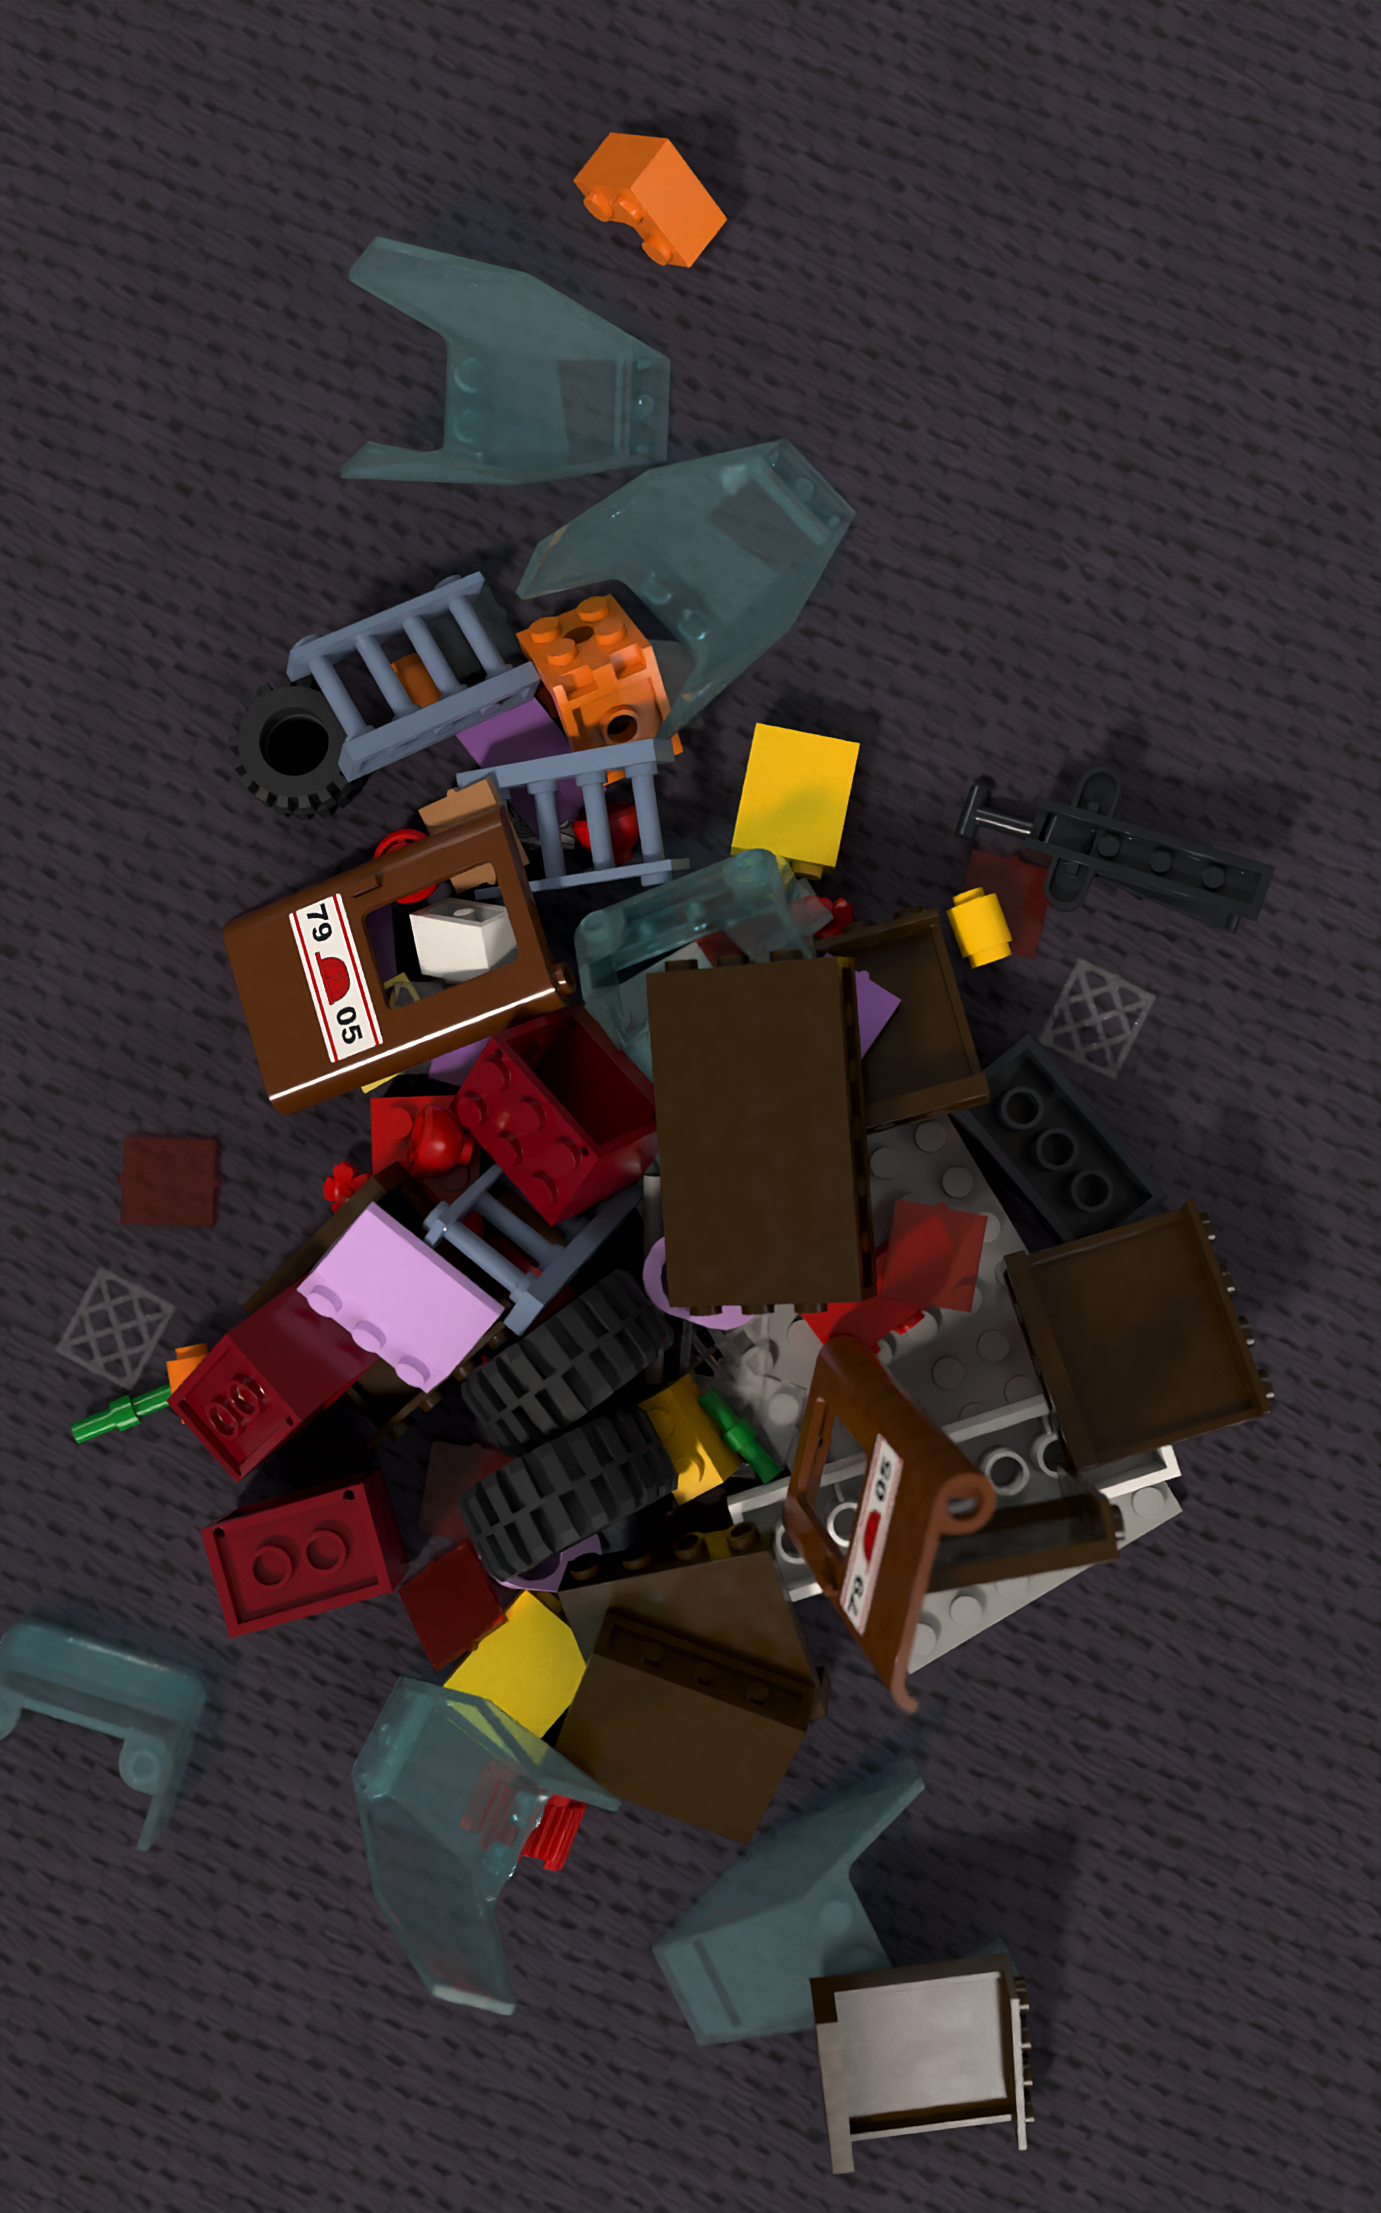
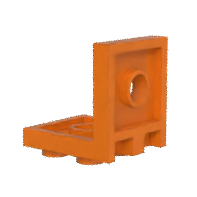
M611 594L603 597L588 598L573 610L556 617L538 619L528 629L516 633L523 654L528 661L533 663L542 682L554 699L572 753L650 738L672 740L674 756L684 752L652 646ZM620 715L631 716L630 723L624 731L618 734L607 733L608 726L614 718ZM625 770L607 773L608 783L603 784V786L626 777Z

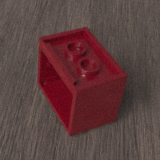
M580 1002L491 1036L449 1106V1109L502 1168L505 1174L551 1227L637 1184L658 1154L653 1083Z
M310 1272L226 1333L166 1400L236 1483H239L324 1413L381 1358L375 1352H370L360 1347L352 1338L351 1333L334 1319L316 1312L308 1303L307 1298L296 1290Z
M382 1466L231 1509L200 1530L230 1639L393 1592L410 1569ZM242 1510H248L250 1514L242 1516L241 1512Z

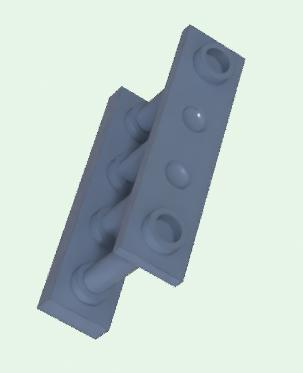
M480 571L464 578L461 575H452L438 583L433 591L323 637L319 633L308 635L298 641L293 649L290 650L286 672L290 681L293 682L313 674L347 734L341 749L338 766L348 782L532 701L541 681V677L533 663L529 661L516 668L512 664H505L472 607L478 600L484 582ZM453 614L487 673L485 681L470 688L466 684L460 685L427 628V624ZM407 633L441 693L439 701L425 708H421L418 704L414 705L380 644ZM360 653L395 714L392 722L377 729H374L372 725L367 726L332 666L333 664Z
M650 738L456 773L457 785L460 790L491 777L507 813V801L511 800L510 790L527 787L528 796L533 795L546 879L529 881L532 893L633 877H641L642 886L674 882L672 871L691 869L689 858L665 860L653 775L658 774L657 764L675 761L672 740ZM625 770L626 779H632L644 863L616 868L603 784L608 783L607 773ZM575 779L576 787H582L594 871L567 875L554 792L560 791L558 782ZM499 884L497 887L474 890L475 901L495 899L496 905L505 906Z
M495 1163L452 1205L442 1201L434 1208L422 1224V1227L428 1231L422 1242L434 1250L444 1239H447L511 1292L509 1298L516 1305L503 1323L521 1337L626 1222L643 1198V1187L637 1183L592 1206L589 1212L594 1216L592 1220L585 1215L581 1218L575 1215L555 1225L566 1235L564 1241L569 1245L564 1248L559 1243H556L554 1246L491 1196L503 1183L537 1211L502 1168ZM475 1210L540 1263L537 1269L542 1274L537 1277L530 1271L525 1275L462 1222Z

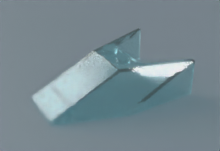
M379 236L373 239L349 271V280L438 332L446 341L444 442L441 449L420 452L367 441L341 467V478L524 485L654 465L667 460L670 359L529 273Z
M786 438L648 469L540 541L516 590V594L522 600L609 579H617L624 582L685 646L695 660V667L654 737L657 739H670L791 629L856 512Z
M400 1676L351 1769L374 1898L432 1996L511 2017L516 2008V2002L495 1919V1904L505 1882L513 1875L518 1857L531 1831L540 1823L544 1806L550 1797L561 1795L613 1812L617 1811L621 1801L491 1700Z
M912 1755L770 1826L654 1943L651 1949L699 2046L814 2030L815 2024L809 1978L893 1967L849 1879L848 1873L851 1864L926 1787ZM1002 1937L962 1957L970 1958L1008 1953L1013 1976H1020Z

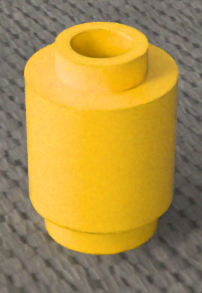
M979 887L952 897L955 907L947 910L946 913L962 958L968 957L972 969L1012 955L1008 942L1012 941V937L996 893L985 896L983 888Z

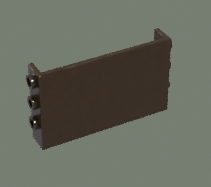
M802 949L769 952V962L750 964L749 954L726 955L716 957L717 967L698 969V959L672 960L664 962L665 972L646 973L669 1307H689L690 1316L719 1315L723 1313L722 1306H741L742 1315H762L774 1313V1305L794 1304V1313L811 1314L828 1311L827 1303L863 1302L877 1296L854 957L833 956L803 959Z

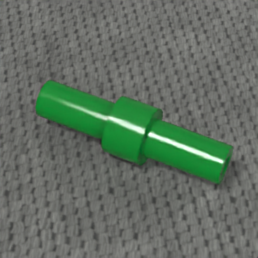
M170 1383L135 1398L131 1394L109 1402L108 1409L71 1424L75 1440L80 1444L115 1428L122 1432L141 1424L142 1417L170 1406L166 1402L172 1395Z
M714 1387L697 1400L724 1433L720 1437L733 1454L738 1451L764 1484L781 1472L780 1468L755 1439V1436L758 1434L745 1417L741 1420Z

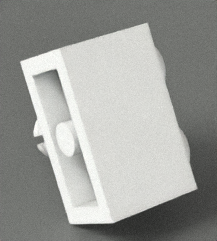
M447 897L409 914L421 974L444 978L448 984H460L510 964L518 957V946L505 906Z

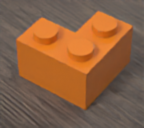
M610 132L573 180L584 194V205L593 216L603 222L615 221L634 227L644 240L642 247L646 254L656 263L663 266L672 264L690 268L727 220L667 138Z

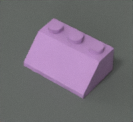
M373 1201L333 1242L296 1289L307 1298L308 1303L316 1312L334 1319L351 1333L352 1338L360 1347L378 1354L395 1368L396 1373L404 1382L411 1386L419 1387L426 1393L454 1370L505 1309Z

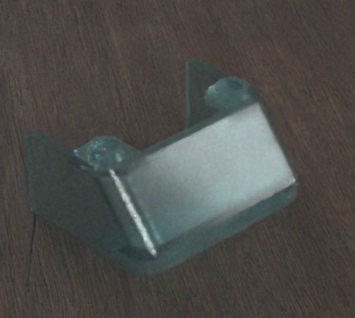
M767 849L745 850L735 856L601 910L591 912L584 917L574 935L582 996L618 1051L629 1047L616 972L618 970L777 908L779 920L794 948L803 950V959L817 958L797 878L788 861Z
M29 1617L18 1621L6 1630L0 1640V1740L14 1730L19 1721L22 1708L124 1739L119 1757V1771L122 1779L131 1788L153 1795L137 1845V1849L147 1852L168 1827L209 1697V1684L205 1675L194 1666L41 1618Z

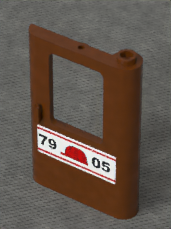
M505 805L495 807L230 920L223 926L224 943L265 1089L274 1108L285 1117L570 1006L572 1001L571 993L576 991L575 978L568 964L565 961L558 962L550 953L537 905L532 895ZM491 863L518 946L519 954L517 959L510 964L406 1006L392 1009L367 930V915L371 911L483 864ZM381 885V887H379V888H377V889H374V890H372V891H370V892H367V893H365V894H362V895H360V896H357V895H359V894H361V893H363V892H366V891H368V890H371V889H373V888L378 887V886Z
M850 1334L838 1335L829 1339L821 1347L817 1356L782 1513V1524L787 1535L815 1576L819 1587L835 1607L895 1702L904 1710L916 1712L918 1700L906 1684L905 1677L940 1532L953 1534L970 1533L982 1527L991 1518L995 1509L996 1493L992 1483L859 1337ZM835 1415L865 1451L867 1458L866 1470L846 1557L814 1512L827 1451L832 1444L831 1432ZM949 1497L979 1499L976 1507L965 1515L954 1516L947 1511Z

